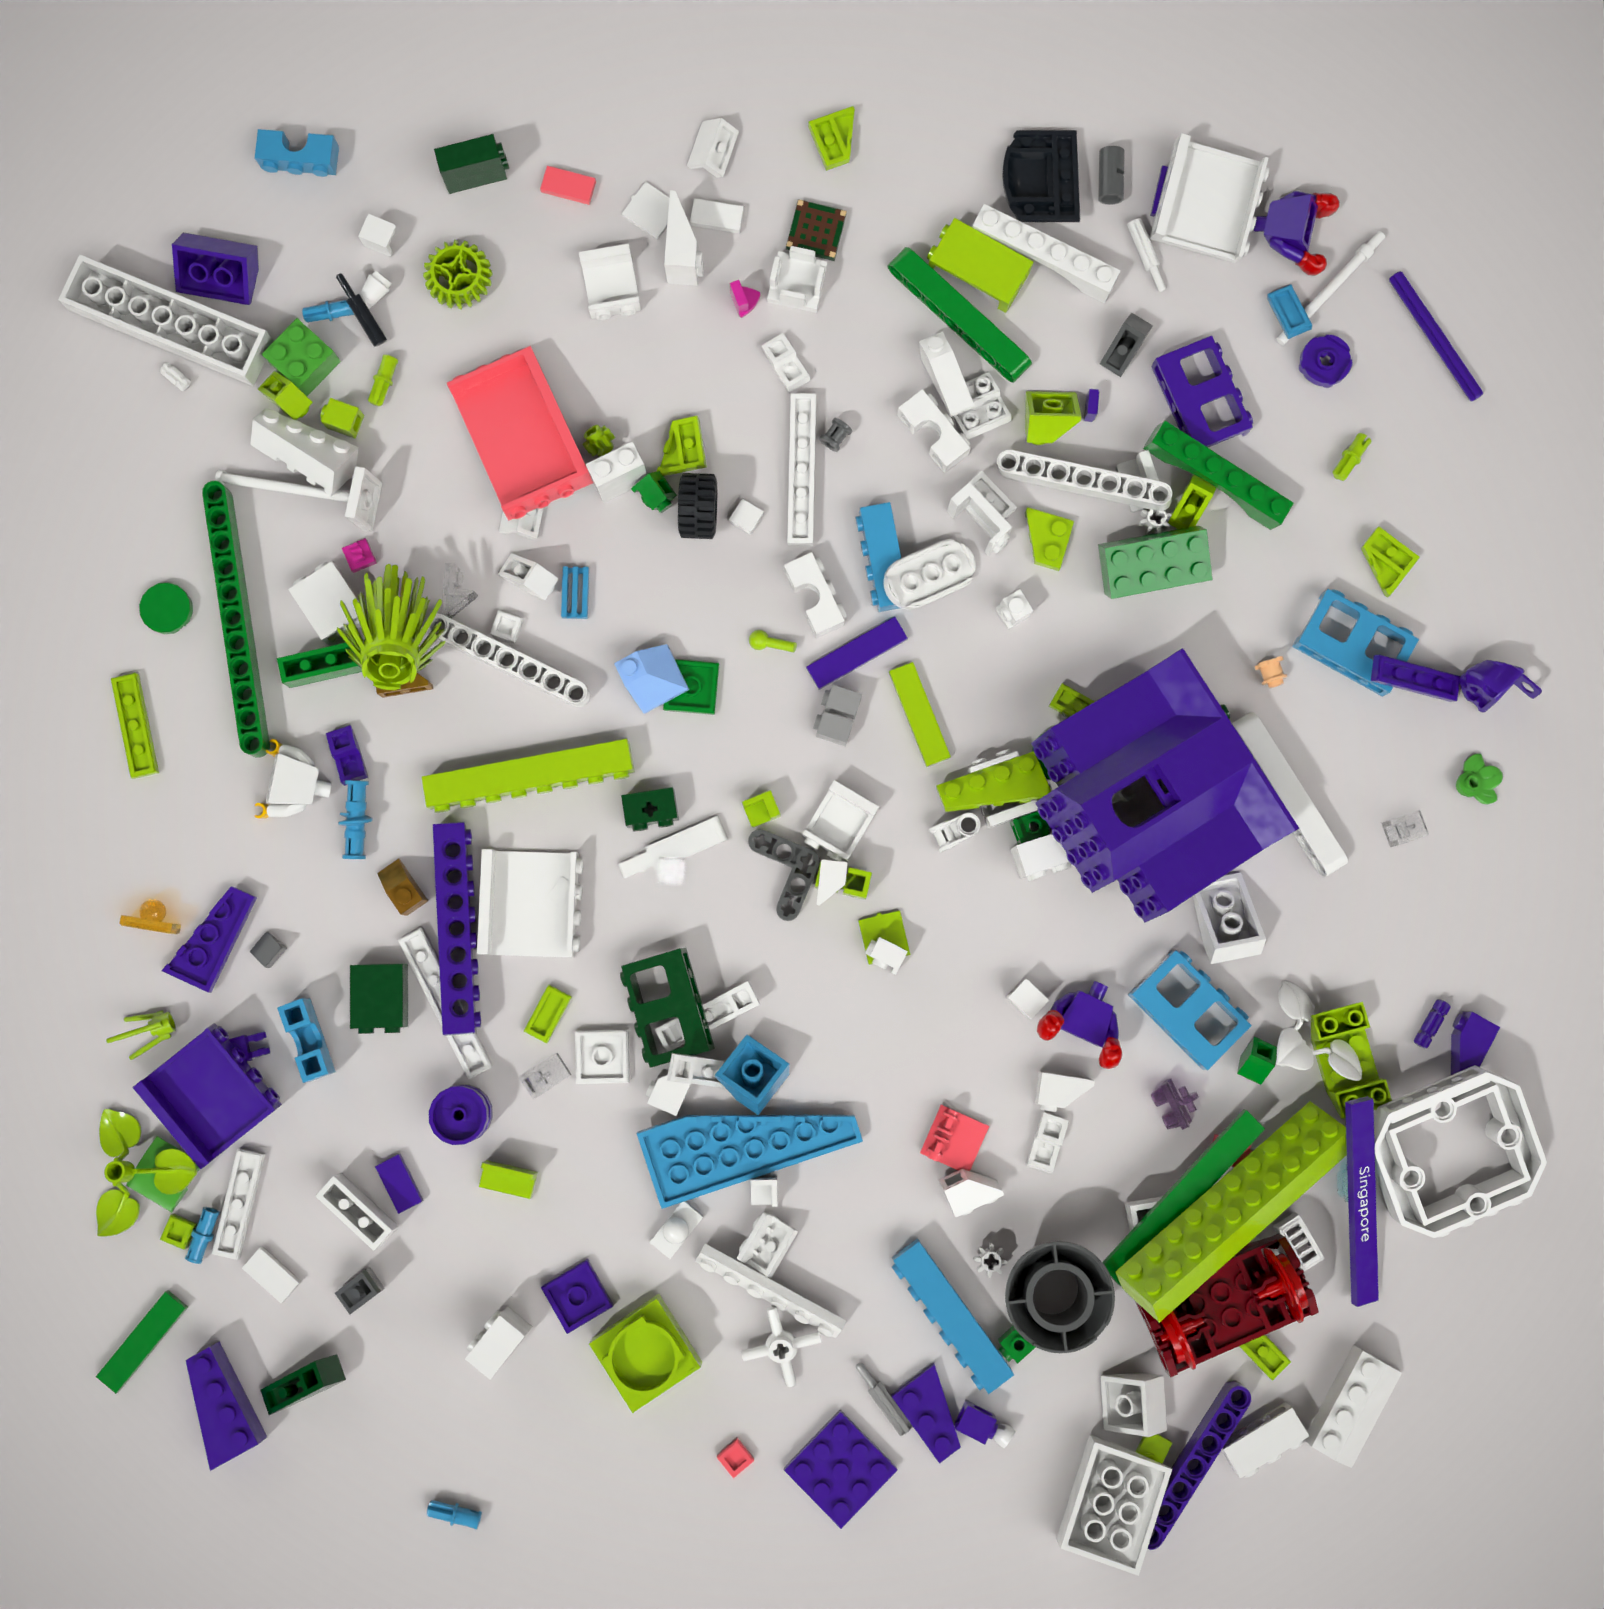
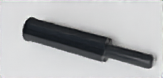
M339 273L336 275V278L349 298L346 300L347 304L373 346H380L387 340L360 294L355 295L344 275Z

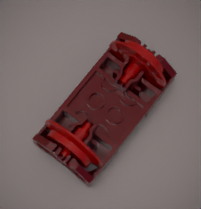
M1278 1233L1247 1244L1160 1323L1135 1301L1155 1344L1162 1366L1170 1378L1188 1368L1194 1370L1199 1363L1293 1322L1302 1323L1305 1317L1319 1313L1315 1295L1312 1289L1308 1288V1285H1310L1308 1280H1305L1304 1270L1299 1268L1301 1263L1285 1236ZM1271 1249H1277L1280 1254L1275 1255Z

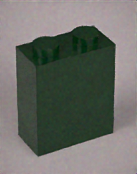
M494 134L434 149L439 171L449 194L507 180L505 172L506 169H509L507 157L502 143H496Z
M408 964L350 965V1029H358V1034L374 1033V1028H384V1033H401L400 1028L408 1027Z

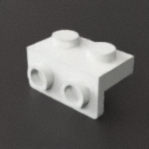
M763 1212L755 1220L753 1231L749 1238L741 1244L737 1259L749 1264L766 1277L772 1278L798 1231L776 1216Z

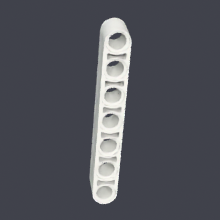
M1015 450L1002 451L997 458L999 472L1007 479L1156 511L1166 510L1172 502L1171 487L1161 481ZM1006 460H1014L1016 462L1015 466L1011 469H1006L1002 465ZM1032 465L1041 467L1037 474L1027 472L1028 468ZM1057 470H1062L1066 473L1065 477L1060 480L1054 479L1052 475ZM1083 475L1091 478L1090 483L1087 485H1081L1077 480ZM1107 481H1113L1117 485L1111 491L1105 490L1102 486ZM1137 486L1141 488L1142 492L1137 496H1132L1128 493V489ZM1157 492H1164L1168 497L1160 502L1156 501L1153 496Z
M436 613L434 620L427 630L430 633L436 623L445 622L444 631L437 639L438 641H446V645L574 707H583L589 702L590 692L581 681L443 614ZM461 633H468L467 641L463 644H458L456 641L457 636ZM484 644H490V652L486 655H480V647ZM507 655H513L514 662L512 665L503 666V658ZM528 667H537L535 676L530 678L525 676V671ZM553 677H558L561 681L560 685L555 689L548 688L549 680ZM576 688L583 689L584 691L582 698L579 700L571 699V692Z
M1249 712L1233 722L1232 725L1298 825L1299 829L1293 832L1317 872L1321 876L1327 877L1348 863L1347 856L1259 717L1255 713Z

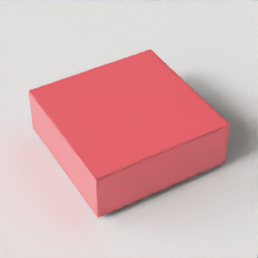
M738 1438L717 1454V1459L733 1479L754 1462V1457Z

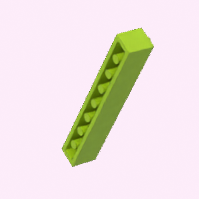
M628 739L421 776L426 807L431 810L434 809L435 813L450 811V806L460 805V808L476 806V801L486 800V803L500 802L503 796L511 795L512 799L526 797L527 792L537 790V794L549 793L553 791L552 787L562 786L563 789L578 787L579 782L588 781V784H598L604 782L603 778L614 776V780L625 779L629 777V773L635 771L630 743Z

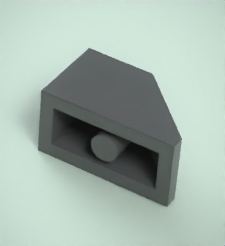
M1131 313L1114 338L1100 365L1121 377L1153 325Z

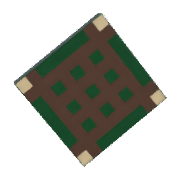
M798 199L786 250L790 251L791 246L815 251V257L835 261L847 211Z

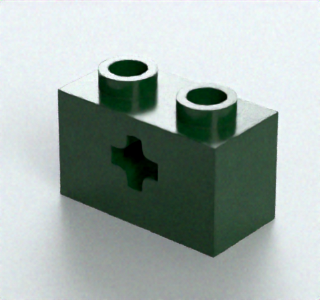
M673 787L621 795L625 825L627 828H632L633 832L648 830V825L658 824L659 828L673 826V821L679 820ZM649 804L658 809L653 812L652 817L644 813V810L648 809Z

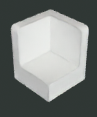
M368 214L358 237L364 247L391 257L393 251L389 244L396 231V226L393 223Z
M1027 979L1011 994L1006 996L1027 1019H1032L1049 1001Z
M756 1177L750 1179L751 1205H772V1207H778L777 1177Z

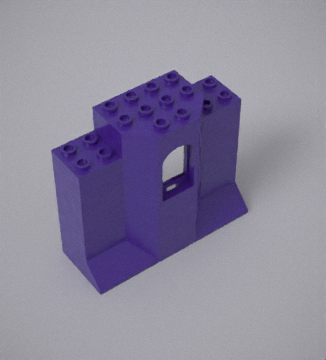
M1183 648L1148 671L1053 726L1031 743L1036 757L1042 760L1048 770L1050 779L1058 786L1035 802L1039 815L1047 821L1052 829L1053 837L1066 851L1068 861L1078 870L1085 887L1089 888L1093 893L1118 880L1121 891L1129 897L1134 905L1135 913L1143 919L1144 923L1168 913L1265 848L1299 829ZM1145 776L1165 808L1135 827H1129L1116 816L1112 806V796ZM1161 778L1169 792L1167 794L1159 786L1158 779Z

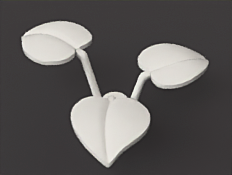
M1282 981L1278 993L1280 1006L1290 1018L1297 1019V1024L1294 1028H1286L1281 1032L1278 1045L1276 1046V1064L1304 1071L1313 1066L1314 1055L1326 1053L1329 1054L1328 1062L1339 1075L1355 1081L1362 1079V1070L1358 1056L1354 1049L1345 1041L1335 1039L1330 1043V1048L1326 1047L1313 1051L1306 1045V1041L1302 1039L1298 1030L1303 1025V1020L1310 1022L1311 1015H1314L1312 1001L1300 987L1291 982Z

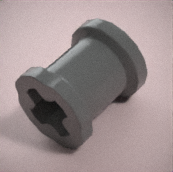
M834 418L832 426L825 435H821L819 440L830 450L838 452L840 450L839 445L846 435L852 433V429L844 421Z

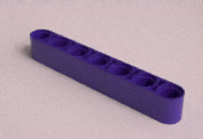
M1229 1381L1222 1387L1171 1467L1172 1472L1161 1506L1168 1505L1170 1509L1166 1515L1157 1516L1154 1526L1155 1533L1150 1538L1147 1549L1154 1550L1162 1545L1250 1406L1251 1394L1240 1382ZM1235 1390H1241V1398L1238 1401H1231L1232 1393ZM1220 1413H1227V1420L1223 1424H1217V1416ZM1213 1436L1212 1444L1208 1447H1203L1202 1440L1204 1437ZM1191 1459H1198L1199 1463L1195 1469H1187V1464ZM1184 1482L1182 1491L1178 1493L1172 1491L1175 1483Z

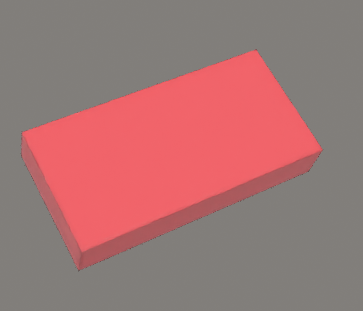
M547 166L540 190L541 193L590 205L596 179Z

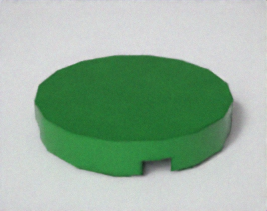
M158 583L150 587L143 594L139 604V611L144 624L154 632L174 634L190 622L193 605L188 594L178 585Z

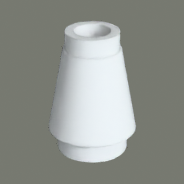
M374 271L372 275H368L360 292V296L368 309L390 291L388 288L392 284L377 271Z

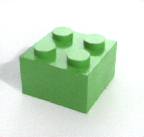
M298 318L262 353V356L276 371L290 380L306 396L341 362L335 352Z

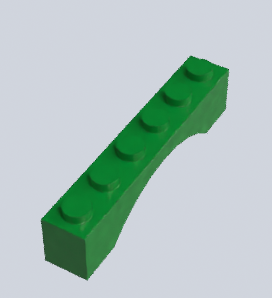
M1165 420L1155 427L1143 448L1146 451L1149 450L1150 454L1164 463L1186 470L1212 484L1233 499L1250 518L1269 530L1282 525L1294 504L1286 497Z

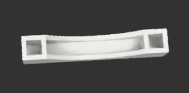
M986 204L982 206L972 228L1022 256L1035 260L1054 270L1075 285L1082 293L1103 303L1106 302L1121 271Z

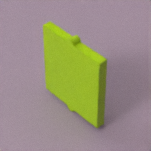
M900 911L883 915L877 913L875 917L858 920L865 952L871 940L877 941L878 937L908 951L906 956L911 955ZM866 954L868 964H873L874 958Z

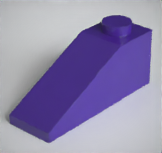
M1463 1011L1453 1022L1454 1030L1451 1034V1075L1474 1065L1480 1067L1500 1029L1496 1024L1474 1012Z

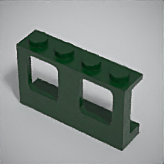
M679 948L621 966L623 972H620V978L623 986L627 987L630 996L627 998L630 1011L634 1012L637 1021L634 1024L637 1036L642 1039L644 1046L642 1048V1056L650 1068L669 1063L672 1053L693 1056L715 1049L687 948ZM663 966L671 990L670 995L644 1003L635 973ZM677 1017L685 1039L684 1047L658 1054L650 1024L667 1018Z

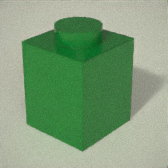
M1254 1036L1240 1056L1237 1074L1261 1085L1276 1065L1277 1047Z

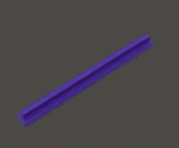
M1399 271L1389 278V282L1469 401L1472 402L1483 395L1482 389L1403 272Z

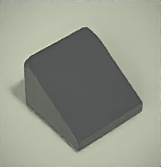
M266 931L250 950V953L265 968H271L287 947Z

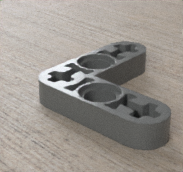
M761 829L755 830L748 839L751 850L792 868L776 907L779 918L784 921H792L799 915L819 867V856L813 850ZM761 834L765 836L764 840L770 844L772 839L777 840L773 846L772 854L766 853L769 847L761 845L760 849L756 848L753 838H759ZM781 844L790 846L792 851L790 857L786 859L778 857L776 853L778 846ZM808 854L813 856L812 860L815 862V865H809L806 873L811 874L809 879L803 874L795 873L796 868L800 871L802 870L804 863L800 860L802 857L806 858ZM795 878L803 879L806 884L804 891L800 893L792 891L790 887L791 881ZM786 892L794 897H801L799 903L794 900L792 908L795 910V913H790L788 917L784 916V911L780 909L782 905H787L790 898L785 897Z

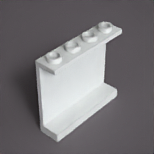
M482 849L477 954L575 958V952H579L580 937L576 936V926L581 924V910H577V900L582 898V884H578V874L583 873V858H579V853L515 852ZM564 877L570 882L569 892L563 900L555 904L546 896L559 879Z

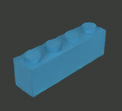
M891 503L861 507L859 516L855 518L858 532L863 531L864 541H860L862 555L867 556L869 565L865 566L867 580L872 581L874 590L870 591L872 605H877L878 612L900 609V607L890 601L884 589L886 570L891 564L901 559Z

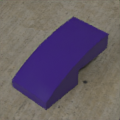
M349 725L326 733L331 756L335 759L342 785H348L345 784V780L360 781L368 778L352 726Z

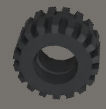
M682 474L678 491V531L681 538L713 539L717 525L718 498L717 479L714 474Z

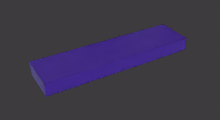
M893 617L806 666V669L818 690L905 642L908 640V637L896 617Z
M1375 655L1373 657L1372 682L1449 702H1456L1458 700L1460 676L1383 655Z

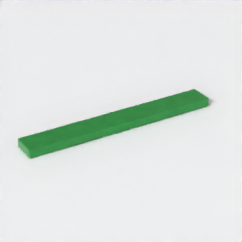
M1243 1109L1102 1262L1111 1278L1118 1285L1121 1286L1116 1271L1205 1194L1265 1130L1247 1110Z

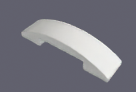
M749 981L703 1004L709 1029L712 1030L760 1005ZM678 1018L655 1029L666 1052L685 1044Z
M672 1053L667 1080L725 1088L715 1077V1074L725 1061Z

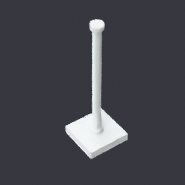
M356 466L350 492L337 490L332 497L324 492L325 488L229 474L225 470L220 469L216 472L215 481L223 485L227 483L348 502L345 517L361 530L370 532L373 530L382 488V482L366 468Z

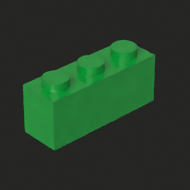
M347 643L277 658L282 684L289 688L360 673L362 668L349 658L350 655L345 649H350L351 651L352 649Z

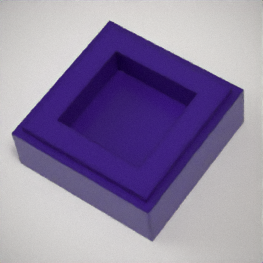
M1089 389L1086 395L1084 421L1093 422L1098 414L1100 391L1097 389Z

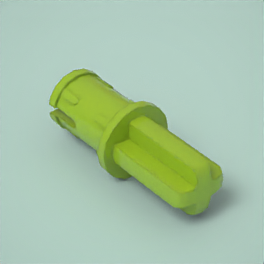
M389 355L382 356L377 375L373 376L375 381L368 398L369 403L375 406L383 405L388 388L393 385L391 380L398 364L396 358Z
M1358 433L1350 447L1342 452L1343 457L1333 470L1335 479L1346 480L1354 466L1361 462V456L1371 444L1370 438L1364 441L1367 435Z

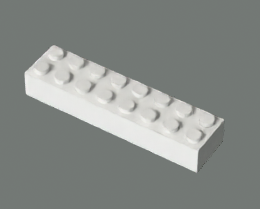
M80 254L58 299L73 313L251 386L255 385L266 361L262 353L274 342L266 330Z

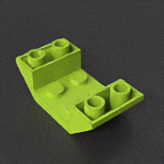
M1363 1002L1311 1015V1042L1313 1049L1330 1048V1043L1333 1040L1340 1039L1354 1049L1361 1065L1362 1079L1355 1081L1347 1079L1333 1070L1328 1062L1329 1054L1315 1055L1325 1090L1341 1119L1346 1118V1101L1368 1096L1373 1098L1374 1110H1377L1378 1106L1392 1101L1386 1079L1379 1078L1365 1029L1370 1028Z

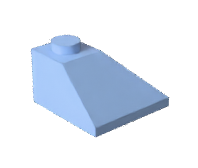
M667 644L636 651L614 663L624 686L644 714L689 690Z

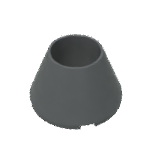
M1052 1241L1033 1247L1015 1263L1007 1279L1005 1303L1013 1326L1026 1341L1036 1348L1047 1352L1071 1353L1091 1345L1097 1340V1337L1103 1332L1105 1327L1109 1325L1115 1306V1291L1107 1268L1095 1254L1075 1243ZM1053 1270H1067L1074 1273L1078 1282V1293L1070 1308L1059 1314H1045L1035 1309L1033 1302L1034 1288L1044 1274Z

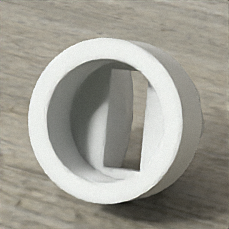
M999 1424L993 1438L1004 1449L1014 1436L1016 1430L1007 1424Z

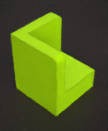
M771 790L742 802L753 828L781 817Z

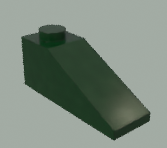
M336 1354L313 1361L260 1391L268 1414L272 1415L345 1381L346 1377Z

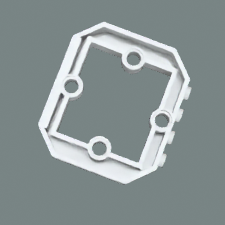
M1476 1065L1378 1106L1374 1114L1375 1176L1390 1216L1402 1226L1433 1238L1444 1237L1454 1229L1470 1226L1475 1220L1484 1216H1493L1505 1207L1522 1203L1524 1199L1532 1196L1547 1163L1521 1087L1505 1077ZM1486 1095L1493 1114V1118L1486 1124V1135L1488 1139L1506 1150L1512 1169L1474 1186L1471 1184L1462 1185L1456 1190L1455 1194L1423 1207L1417 1190L1424 1185L1425 1173L1421 1168L1404 1157L1396 1133L1431 1118L1440 1123L1449 1122L1456 1115L1457 1107ZM1441 1102L1440 1108L1435 1111L1436 1105ZM1507 1129L1505 1135L1501 1137L1502 1132ZM1410 1171L1409 1176L1404 1179L1406 1172ZM1475 1198V1201L1470 1205L1471 1200Z

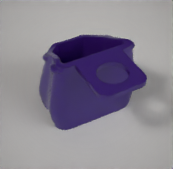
M1485 660L1469 668L1459 679L1464 697L1467 701L1475 704L1478 711L1482 713L1495 705L1513 684L1532 699L1542 693L1541 688L1523 674L1525 672L1523 668L1504 662ZM1522 682L1529 684L1534 691L1526 689Z

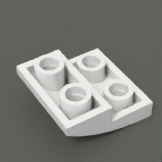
M989 372L965 382L973 400L974 408L954 415L953 418L960 432L968 440L1011 421V414L1001 399L1000 390Z

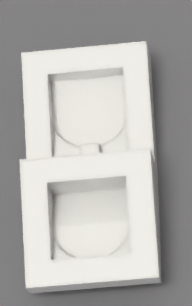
M783 333L761 345L788 393L810 381L809 374L797 358L794 348Z
M1043 1112L1026 1166L1049 1174L1053 1173L1069 1120Z

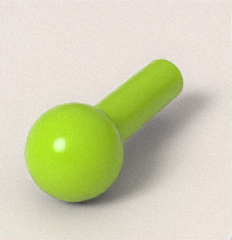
M755 630L749 636V644L755 650H763L769 647L794 653L797 648L796 642L769 637L763 630Z

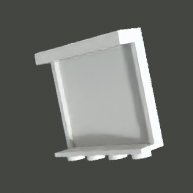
M1181 133L1174 142L1150 240L1236 263L1242 257H1245L1249 250L1250 242L1247 239L1249 232L1253 231L1256 223V217H1254L1255 208L1259 207L1262 200L1263 192H1260L1261 185L1265 183L1269 174V167H1266L1268 158L1264 157L1261 161L1193 143L1190 142V135Z

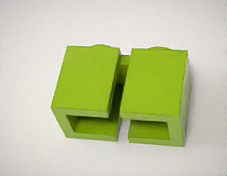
M821 862L815 884L816 889H818ZM849 867L845 885L841 888L843 889L842 895L866 900L872 872Z

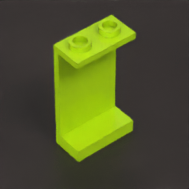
M954 218L950 225L946 224L939 236L941 241L938 246L933 245L927 255L929 266L933 269L937 266L999 301L997 309L1007 313L1030 274L1034 262Z

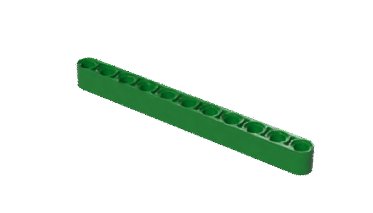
M210 481L204 485L202 496L239 745L244 753L255 758H261L267 754L266 750L270 749L234 501L232 493L222 483ZM217 491H222L221 497L213 500L214 494ZM226 515L225 521L217 525L218 518ZM229 540V546L221 550L222 542ZM233 564L232 572L225 575V568ZM237 589L236 596L228 600L229 592ZM240 614V621L232 625L233 616ZM239 639H244V646L236 650V642ZM247 663V672L243 675H240V666ZM251 688V697L243 700L244 691ZM254 713L256 720L252 725L248 726L246 723L247 717ZM254 739H259V747L251 751V742Z

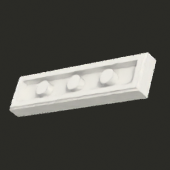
M241 1148L237 1149L212 1250L213 1255L236 1260L240 1259L265 1158L264 1153Z

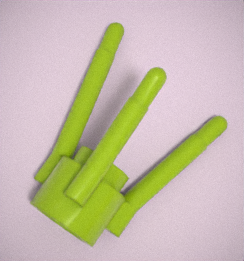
M163 1010L151 1014L125 1017V1022L152 1020L148 1021L146 1026L107 1038L106 1042L112 1043L150 1031L152 1036L158 1035L157 1038L131 1054L129 1059L133 1060L161 1041L171 1038V1032L176 1031L175 1022L170 1012L164 1013Z

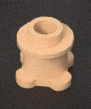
M1282 656L1260 662L1255 666V670L1261 671L1264 680L1262 685L1274 688L1284 684L1283 679L1287 678V674L1283 673L1280 661H1283Z

